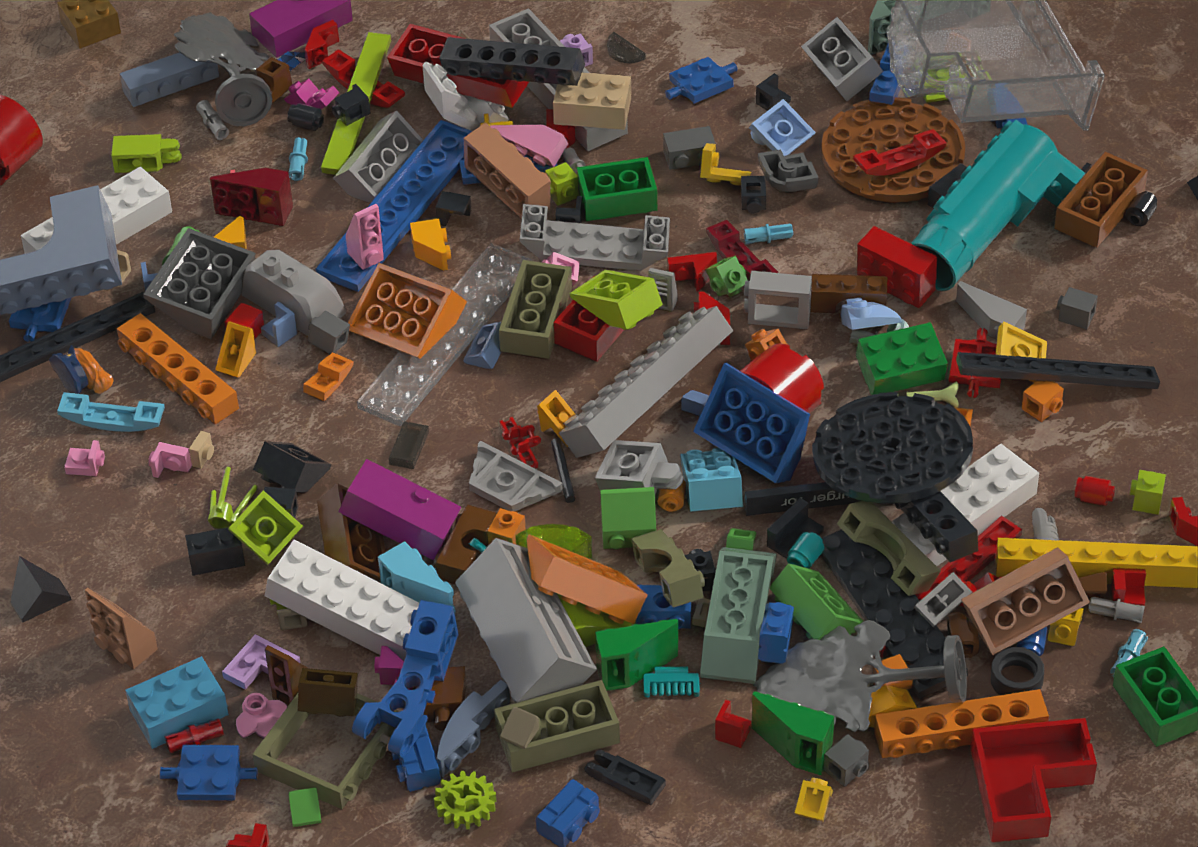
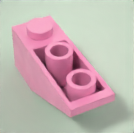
M545 125L490 126L497 129L502 138L508 143H512L522 156L527 154L542 166L548 164L555 167L568 145L563 134Z
M377 204L355 213L346 233L347 252L362 270L384 260L379 207Z

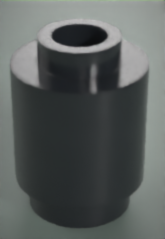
M298 103L297 105L292 104L290 106L287 120L293 126L316 131L324 123V114H322L320 108Z
M1148 191L1137 194L1125 212L1127 220L1135 226H1145L1157 209L1156 196Z

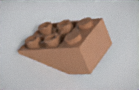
M89 588L85 589L86 605L91 616L90 623L95 633L94 640L101 649H107L113 653L120 663H126L133 669L158 650L155 634L152 630L118 605Z

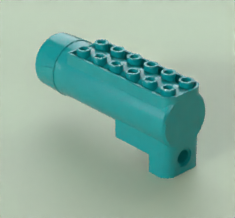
M1009 120L1001 129V133L990 141L987 146L988 148L985 151L982 150L976 157L975 163L966 168L961 175V179L955 181L948 189L947 195L945 197L942 196L933 207L934 209L926 218L928 223L921 228L920 233L911 244L937 256L936 290L947 291L952 289L960 278L973 267L979 256L1009 221L1018 227L1043 197L1058 207L1086 174L1061 155L1051 138L1040 129L1021 124L1017 120L1013 123Z

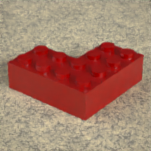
M1086 718L973 728L971 753L991 842L1049 837L1051 813L1045 789L1094 784L1097 761L1092 743H1090L1091 738Z

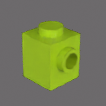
M567 162L545 170L551 181L550 196L557 206L579 196L578 176Z
M1139 470L1138 480L1132 479L1129 494L1135 496L1132 510L1159 515L1166 474Z

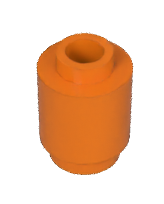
M684 477L683 483L677 489L659 488L658 505L662 509L673 512L680 510L684 506L686 491Z

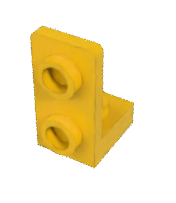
M706 143L702 152L701 178H707L709 182L725 180L730 181L733 185H741V176H751L749 171L716 168L719 162V152H715L716 144Z

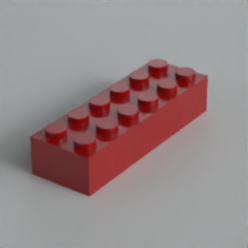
M409 24L387 56L394 76L424 84L423 64L425 61L434 66L436 64L442 66L439 57L447 38L462 37ZM446 74L448 79L457 86L456 90L459 94L513 108L529 83L527 81L519 82L515 80H497L493 78H474L471 76H452Z

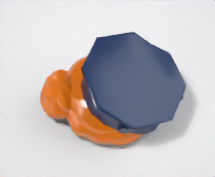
M70 345L68 353L64 355L62 353L52 354V357L49 358L53 370L70 393L80 394L81 390L87 387L90 390L93 389L97 394H102L114 382L113 377L103 370L91 353L81 348H73Z

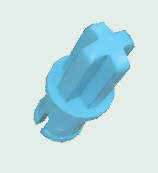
M297 137L295 139L293 152L289 155V178L291 177L294 181L302 180L304 177V166L308 161L306 155L307 140L305 138Z
M765 224L764 227L744 229L745 244L765 241L771 243V240L791 238L793 236L791 224L775 226Z

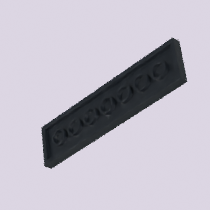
M842 529L821 538L824 544V551L821 553L822 558L865 621H875L889 631L890 638L885 644L889 656L893 657L900 654L908 668L944 665L943 650L946 638L937 625L932 627L916 610L914 606L920 602L916 595L908 596L891 579L894 569L889 559L870 545L854 542ZM945 677L915 679L912 683V689L919 699L946 687Z

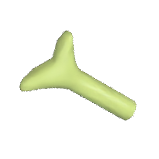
M955 382L949 387L937 391L906 392V396L913 397L914 393L934 397L935 401L942 400L958 408L959 403L955 395L959 384Z

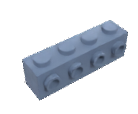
M180 52L120 73L123 92L133 107L219 77L218 65L216 63L193 61Z

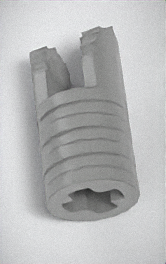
M1035 508L1032 512L1034 539L1059 540L1054 518L1051 515L1047 516L1044 509Z

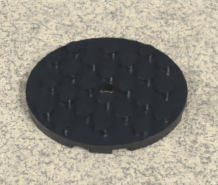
M898 392L880 393L851 401L838 408L836 415L829 420L824 419L818 427L814 443H812L813 461L820 477L841 494L874 503H909L913 500L937 494V492L954 483L965 472L973 456V435L968 421L957 409L949 404L944 406L935 402L934 397L914 393L913 397L898 396Z

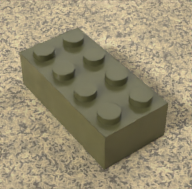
M528 260L522 261L499 328L501 352L550 358L554 346V321L565 310L570 296L569 293L572 290L571 267Z
M602 680L494 709L496 731L512 772L620 743L619 721ZM514 707L534 714L539 718V730L526 749L500 739L503 728Z

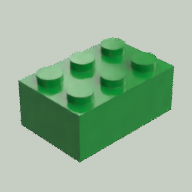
M648 157L577 167L579 196H582L586 221L658 211L657 187Z
M931 322L858 339L855 356L871 395L896 392L945 379L948 362Z
M1165 646L1116 665L1112 686L1156 747L1198 730V691Z

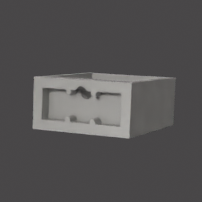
M751 271L750 281H745L744 296H748L744 301V313H748V324L808 329L812 276ZM756 294L798 297L799 308L756 304Z

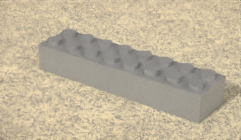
M529 8L489 25L490 41L565 47ZM584 67L582 73H589L588 70ZM529 82L527 85L529 89L548 109H553L557 84ZM627 122L625 130L575 126V137L587 151L628 134Z
M717 306L709 309L702 307L694 314L688 312L680 317L678 320L680 323L676 327L673 326L667 329L662 334L664 338L661 341L658 340L648 346V352L644 356L641 355L630 363L632 367L628 371L624 370L616 375L614 378L616 382L602 388L598 392L599 397L595 401L587 402L581 408L583 412L572 416L564 423L566 427L559 434L576 458L605 450L733 331Z

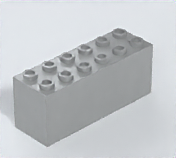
M495 538L455 582L460 591V597L470 611V617L476 622L480 630V636L486 642L490 650V656L496 662L501 672L500 675L507 683L511 691V697L516 703L581 686L597 670L558 595L555 592L553 596L538 590L539 585L531 579L528 548Z

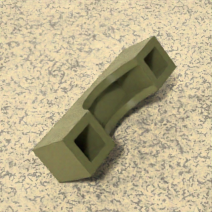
M859 501L849 504L837 523L854 542L870 545L889 559L894 569L891 579L908 596L928 591L941 572L872 502Z
M660 529L631 538L636 563L644 573H660L663 596L672 607L704 598L702 587L705 586V581L701 571H697L692 561L685 558L682 549L675 546L672 537H668Z

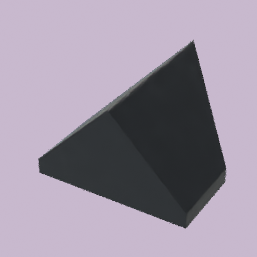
M19 556L10 602L22 623L72 600L59 578Z

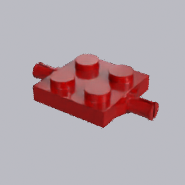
M982 328L977 329L976 339H955L949 382L969 385L967 395L971 398L973 390V398L978 396L979 386L1000 389L1001 378L961 375L956 362L958 352L996 355L997 344L986 341L988 331L983 328V335H981Z

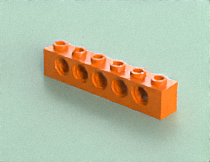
M141 313L117 328L119 338L117 342L121 350L131 354L135 361L149 369L156 379H161L170 391L178 393L187 405H192L196 408L204 419L208 418L216 425L239 409L237 392Z
M1038 689L967 700L959 703L876 714L874 733L881 757L898 758L908 754L928 753L933 750L954 749L959 746L971 745L973 728L1047 722L1049 714L1041 690Z

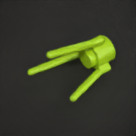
M230 467L225 468L217 505L216 491H211L208 522L217 529L227 528L230 524H233L258 488L257 485H253L233 513L232 506L224 502Z

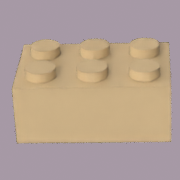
M582 73L577 86L557 84L553 101L554 124L625 130L631 102V76Z

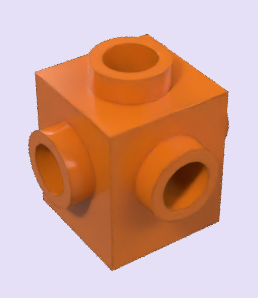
M761 329L751 335L752 340L746 343L745 346L750 359L754 360L770 346L787 343L779 329L770 331Z

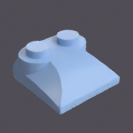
M784 99L760 116L749 127L751 129V137L757 144L766 145L772 151L781 149L784 156L791 154L816 133Z
M851 298L846 300L847 304L842 305V325L851 330L902 323L901 317L895 311L879 303L867 302L861 298Z

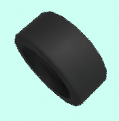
M1011 647L1002 650L995 656L991 667V684L999 695L1041 690L1044 680V664L1036 653L1023 647ZM1012 665L1022 666L1030 670L1034 678L1023 683L1012 682L1001 674V670Z

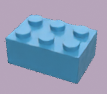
M202 656L125 690L129 709L152 749L165 744V736L186 730L188 726L193 724L198 726L229 715L225 694Z

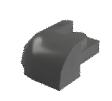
M781 149L758 153L759 165L765 179L779 192L793 193L817 187L818 175L812 162H807L804 153L784 156Z

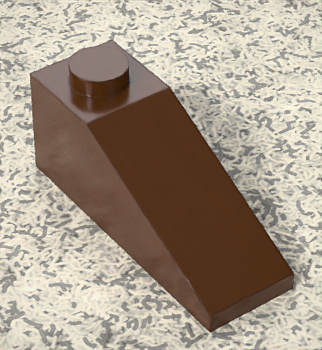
M267 645L265 655L273 700L282 701L288 707L298 693L302 668L308 667L302 665L291 656Z

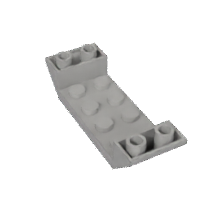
M523 204L520 243L541 261L546 260L555 252L579 261V265L641 271L668 256L669 217L645 215L644 229L550 221L546 220L548 206Z

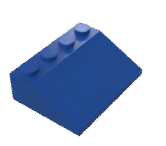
M724 363L693 432L774 483L791 480L800 461L810 414L728 363Z

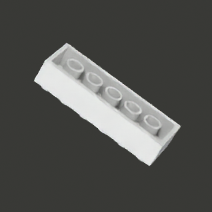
M142 167L133 170L100 189L111 211L116 245L172 212L169 191ZM53 217L21 235L25 254L37 251L49 242L54 231Z
M999 444L967 467L965 472L954 483L941 490V492L978 530L979 536L1001 515L1003 517L1007 516L1037 494L1039 472L1004 445ZM905 513L892 521L936 566L947 560L936 551L929 539H925L922 536L918 527L909 522Z
M296 540L292 541L269 575L264 595L379 655L381 646H388L403 661L406 657V650H403L402 647L403 639L406 633H410L412 627L410 624L413 610H417L419 602Z

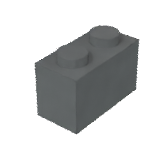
M710 126L663 133V151L669 170L702 164V152L706 143L716 144Z

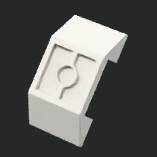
M425 61L423 64L425 91L444 119L471 131L480 127V123L484 122V114L486 113L489 114V123L509 120L504 112L505 108L503 105L459 94L456 90L457 86L446 76L447 71L439 64L434 66Z

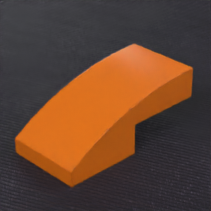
M332 352L318 364V372L303 384V392L325 401L346 378L353 367L354 361Z

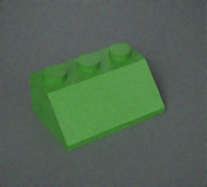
M787 564L769 587L776 596L774 598L776 602L794 607L793 621L804 627L807 631L806 636L809 639L820 640L838 626L844 627L851 635L856 632L854 627L863 622L819 571Z

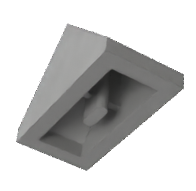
M953 572L914 607L934 627L962 603L961 599L970 595L972 591Z

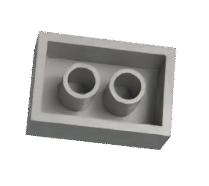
M838 17L801 46L812 62L846 101L850 100L883 72L871 54Z

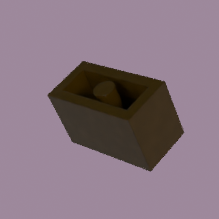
M302 668L298 685L297 711L309 714L321 713L332 714L338 717H354L357 703L358 673Z

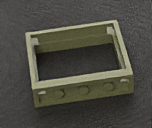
M297 693L252 754L254 766L257 767L258 773L297 790L316 788L318 799L343 809L348 801L354 799L361 782L368 779L375 762L378 759H382L385 755L389 740L396 728L383 721L380 724L377 723L376 725L380 726L379 730L340 785L335 786L276 760L309 716L307 712L297 711ZM357 693L354 716H357L365 703L377 701Z

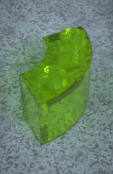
M544 524L531 526L515 535L516 545L528 548L527 537L530 534L588 559L592 558V538L577 527L562 524Z

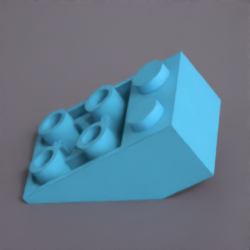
M718 447L712 451L689 450L686 453L680 454L690 512L743 507L742 478L733 456Z
M404 541L378 556L381 584L419 603L420 600L453 606L454 613L456 612L453 605L454 591L448 582H443L438 577L434 567L427 565L422 560L417 549H412Z

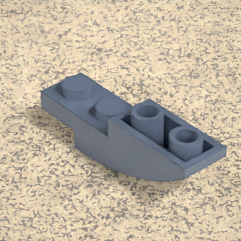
M500 680L483 696L473 691L455 711L442 734L438 748L437 763L441 777H444L450 770H455L464 757L477 750L481 743L480 729H485L491 719L495 717L494 709L509 705L510 690L507 683Z

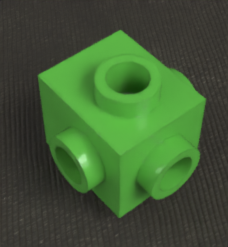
M736 256L724 258L705 269L710 279L711 288L718 296L728 294L729 297L740 293L742 291L741 287L745 285V281H748L746 271L739 264Z

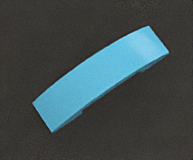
M63 392L57 413L70 421L88 427L108 431L131 432L158 427L165 407L164 404L139 401L137 407L94 403L89 401V395Z

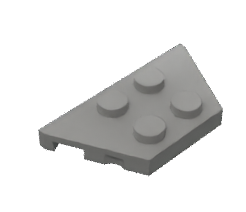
M482 441L478 443V452L473 464L469 489L479 496L508 511H517L563 490L562 482Z

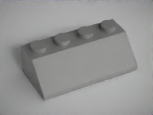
M396 110L379 120L333 179L349 196L371 203L423 142V139Z

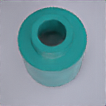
M803 533L788 552L787 563L810 569L824 551L821 537L815 533Z

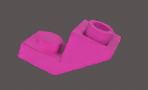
M308 78L302 83L296 81L288 88L290 93L284 100L289 104L297 105L301 103L323 109L339 92L334 86L326 90L323 88L318 90Z
M381 646L380 657H375L374 670L375 673L380 675L381 685H394L399 679L404 663L388 646Z

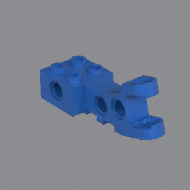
M420 600L418 609H414L411 615L410 624L412 627L410 633H406L403 639L402 647L403 650H406V657L399 679L381 702L364 704L353 722L352 732L366 739L375 725L383 721L396 728L389 740L388 750L400 757H404L410 751L425 728L428 717L423 715L426 704L433 703L435 691H431L434 680L444 681L458 637L453 606ZM414 686L418 687L415 690H408L409 688ZM398 708H402V709H403V710L400 711V712H393L394 710H396V709H398Z

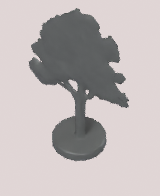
M211 12L197 16L192 15L185 18V20H181V29L179 32L174 33V36L181 41L175 44L177 51L193 61L216 63L223 67L231 76L221 84L216 92L215 105L220 117L233 126H248L263 119L270 110L272 103L269 86L258 76L240 74V71H244L246 68L256 72V69L264 63L261 59L267 60L269 58L266 53H259L250 47L259 46L254 36L246 29H243V31L236 29L234 24L226 17L216 16ZM219 58L227 60L229 64L224 63Z
M867 620L854 627V630L857 632L856 636H851L844 627L838 626L820 640L811 638L806 642H798L793 648L788 650L786 662L783 664L775 663L753 684V686H757L756 692L770 694L775 698L795 702L801 706L817 711L821 710L833 715L834 724L836 723V717L840 718L848 724L846 728L855 732L857 730H867L870 724L868 719L872 703L871 693L876 692L883 684L894 681L945 677L951 702L959 703L965 702L967 674L964 650L958 635L947 636L944 641V665L904 669L885 667L881 662L879 651L883 649L886 641L890 638L889 631L875 621ZM868 664L876 668L878 674L866 675L861 671L863 666ZM869 683H875L874 686L867 687Z

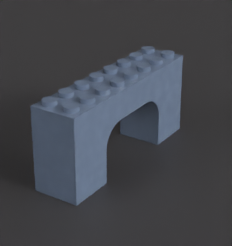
M98 185L50 197L54 231L49 242L37 251L0 260V315L15 313L17 310L30 307H39L50 302H60L79 295H88L91 292L103 289L109 290L122 285L112 215Z

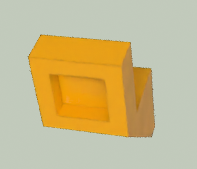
M885 685L876 692H872V703L868 719L870 724L868 727L874 728L876 714L917 708L907 689Z

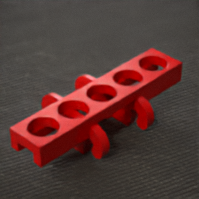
M510 417L509 421L503 422V420L499 421L500 428L503 431L502 437L504 440H508L511 446V453L516 455L519 461L527 464L526 461H532L533 465L531 467L539 468L538 461L530 449L541 442V438L533 433L535 427L533 425L517 426L513 417ZM510 425L513 427L508 430L506 426ZM529 435L530 438H527L525 440L523 439V437ZM525 452H527V453L529 454V455L526 456V457H523V456H522V453H525Z

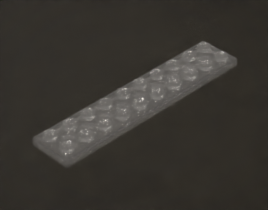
M490 243L452 288L455 293L467 301L457 323L421 359L399 351L357 401L358 409L401 427L472 342L481 328L486 325L510 296L522 261L533 260Z

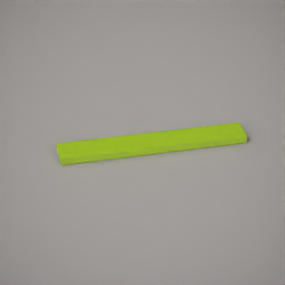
M368 32L348 91L352 90V85L357 84L369 97V104L391 43V35ZM365 117L348 126L341 119L337 120L321 166L322 173L336 175L350 158Z

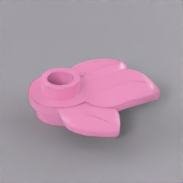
M260 693L248 695L242 704L243 712L236 719L239 735L245 738L256 732L258 736L265 738L286 710L287 705L280 700H268Z

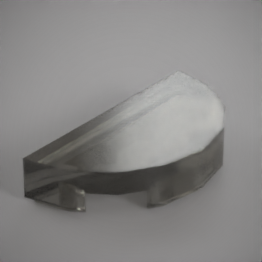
M613 32L609 35L607 51L614 60L630 64L646 59L645 52L617 33Z

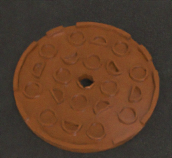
M895 97L892 105L865 100L853 104L852 109L846 112H839L830 121L829 127L823 133L821 154L824 166L831 177L842 187L859 196L888 203L918 201L928 197L929 187L960 163L964 165L965 141L963 134L952 119L948 120L942 115L941 110L925 103L922 106L911 103L912 99ZM934 129L947 142L946 147L929 160L906 171L891 175L876 176L866 174L853 160V155L871 149L880 154L889 151V148H898L913 142L914 135Z

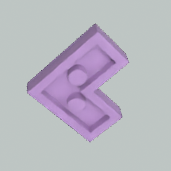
M255 634L222 671L224 679L246 690L262 671L268 674L265 655L267 645L291 656L299 663L300 657Z

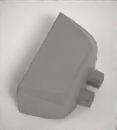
M266 250L246 267L243 277L242 296L276 316L274 304L277 302L282 303L295 314L296 329L308 337L310 332L308 326L314 317H319L325 310L338 318L346 314L345 306L336 288L328 279L281 250Z

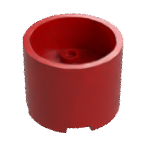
M0 95L1 186L30 160L43 145L42 133L35 119L22 105L3 95Z
M774 344L740 370L809 414L822 403L820 402L821 390L824 389V383L819 370L807 355L802 357L797 352L791 350L790 345Z

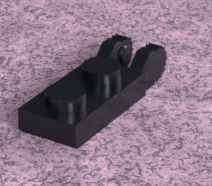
M597 750L593 757L604 767L592 762L587 763L584 767L586 774L591 776V778L602 781L649 805L653 804L666 786L665 778L618 755L614 756L602 750Z

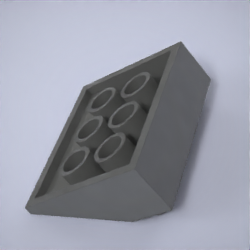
M188 228L143 294V298L188 331L212 340L240 297L246 267L255 260L256 253Z

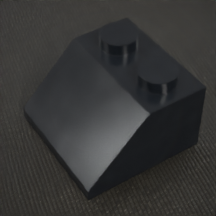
M264 441L253 470L262 474L260 478L273 484L276 482L282 485L281 488L296 489V492H308L330 470L332 464L293 443Z

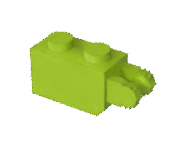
M161 134L113 136L111 156L114 172L127 173L139 167H142L146 172L159 171L163 168V163H175L181 160L182 154L180 150L178 151L180 143L176 139H162Z

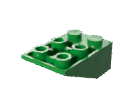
M678 619L660 620L653 623L634 624L628 627L596 631V666L599 679L603 681L606 691L629 688L642 680L644 674L653 673L655 667H662L678 656Z
M754 691L752 694L751 728L795 768L822 775L824 755L833 747L834 716L821 710L817 711L801 706L795 702L775 698L770 694Z

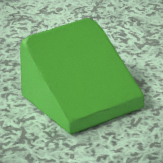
M731 528L727 536L726 548L753 551L756 532Z
M316 788L290 791L288 793L293 827L322 823Z

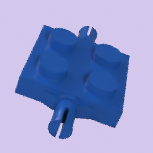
M706 57L669 73L670 81L676 87L666 90V97L671 100L674 97L683 95L693 103H697L734 87V81L728 74L737 72V65L732 62L720 67L711 58Z
M71 298L60 302L55 301L42 304L35 308L30 307L17 310L10 316V328L27 329L23 337L27 342L29 340L30 342L34 341L37 331L54 332L61 328Z
M182 745L181 760L178 767H161L160 779H177L178 800H235L236 788L240 779L257 780L258 770L257 767H240L239 745Z

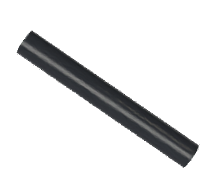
M555 438L551 441L560 482H562L564 498L567 503H572L575 501V494L562 442L559 438Z

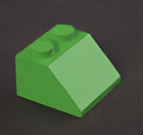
M654 487L601 490L603 549L633 547L631 538L656 531Z

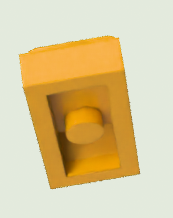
M554 390L537 405L542 432L552 428L566 447H568L559 432L566 427L564 423L576 414L560 394Z

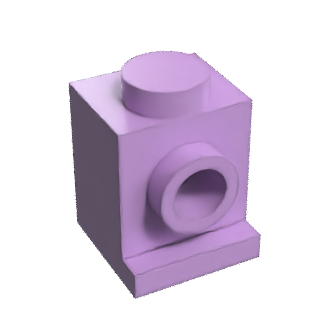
M568 34L563 40H560L565 47L581 49L585 66L593 64L592 45L588 44L581 34L575 36Z

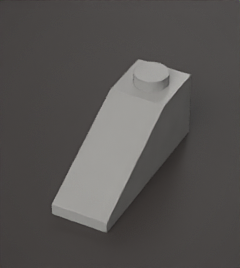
M959 281L956 302L982 329H987L988 336L997 340L998 327L1003 322L1021 330L1024 329L1027 309Z

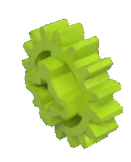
M461 771L460 777H456L452 773L450 774L449 782L442 779L441 788L435 789L434 805L437 808V816H444V823L446 825L453 821L454 828L458 829L460 824H465V828L470 829V823H475L479 827L481 826L480 819L489 820L490 812H495L496 810L495 802L497 801L493 783H487L486 776L484 775L479 779L476 778L475 771L470 776H466V773Z

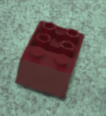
M265 167L210 177L215 214L235 218L242 216L246 220L284 226L293 208L288 171Z

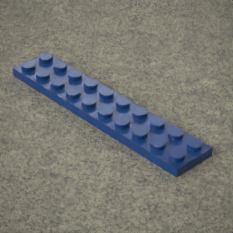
M440 120L368 207L377 204L379 207L384 260L410 230V223L416 222L460 169L459 161L464 160V137L473 131ZM345 233L318 265L316 272L331 282L359 292L373 275L378 263L362 270L347 252Z

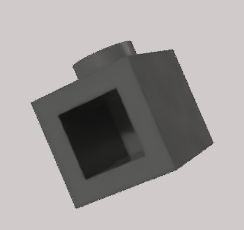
M1069 287L1065 296L1061 295L1057 303L1056 309L1060 310L1058 321L1087 330L1096 313L1098 296Z
M325 310L319 317H314L308 326V330H310L308 342L329 354L332 352L336 353L347 343L350 324Z
M847 734L825 753L824 771L845 787L855 777H861L868 769L869 750L861 741L855 740Z

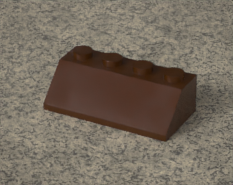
M337 483L317 500L325 555L381 583L378 556L386 552L383 535L338 512L349 488Z

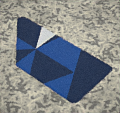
M288 51L277 60L288 64L291 71L304 61L306 56L305 52Z

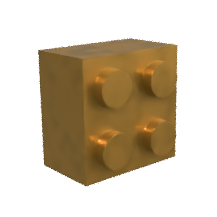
M63 0L57 2L61 24L79 49L121 34L118 12L109 0Z

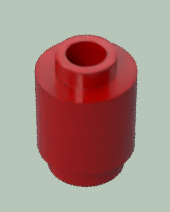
M1091 476L1078 477L1075 487V498H1079L1081 502L1107 506L1108 501L1113 502L1115 486H1111V480Z

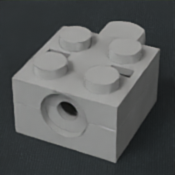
M614 440L597 472L595 480L600 492L601 490L654 487V493L656 494L658 488L677 489L683 483V476L677 463H668L661 443Z

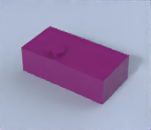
M276 0L249 13L252 35L276 58L306 44L314 27L334 20L339 28L353 21L351 0Z
M366 459L347 490L338 512L400 544L405 541L412 549L415 548L420 554L434 560L447 534L450 532L461 506Z

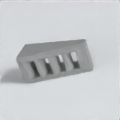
M650 268L648 277L654 278L663 304L659 309L673 311L677 303L674 273Z

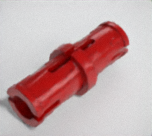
M219 718L202 725H190L186 730L165 736V741L171 754L181 750L182 745H201L202 742L224 736V731Z

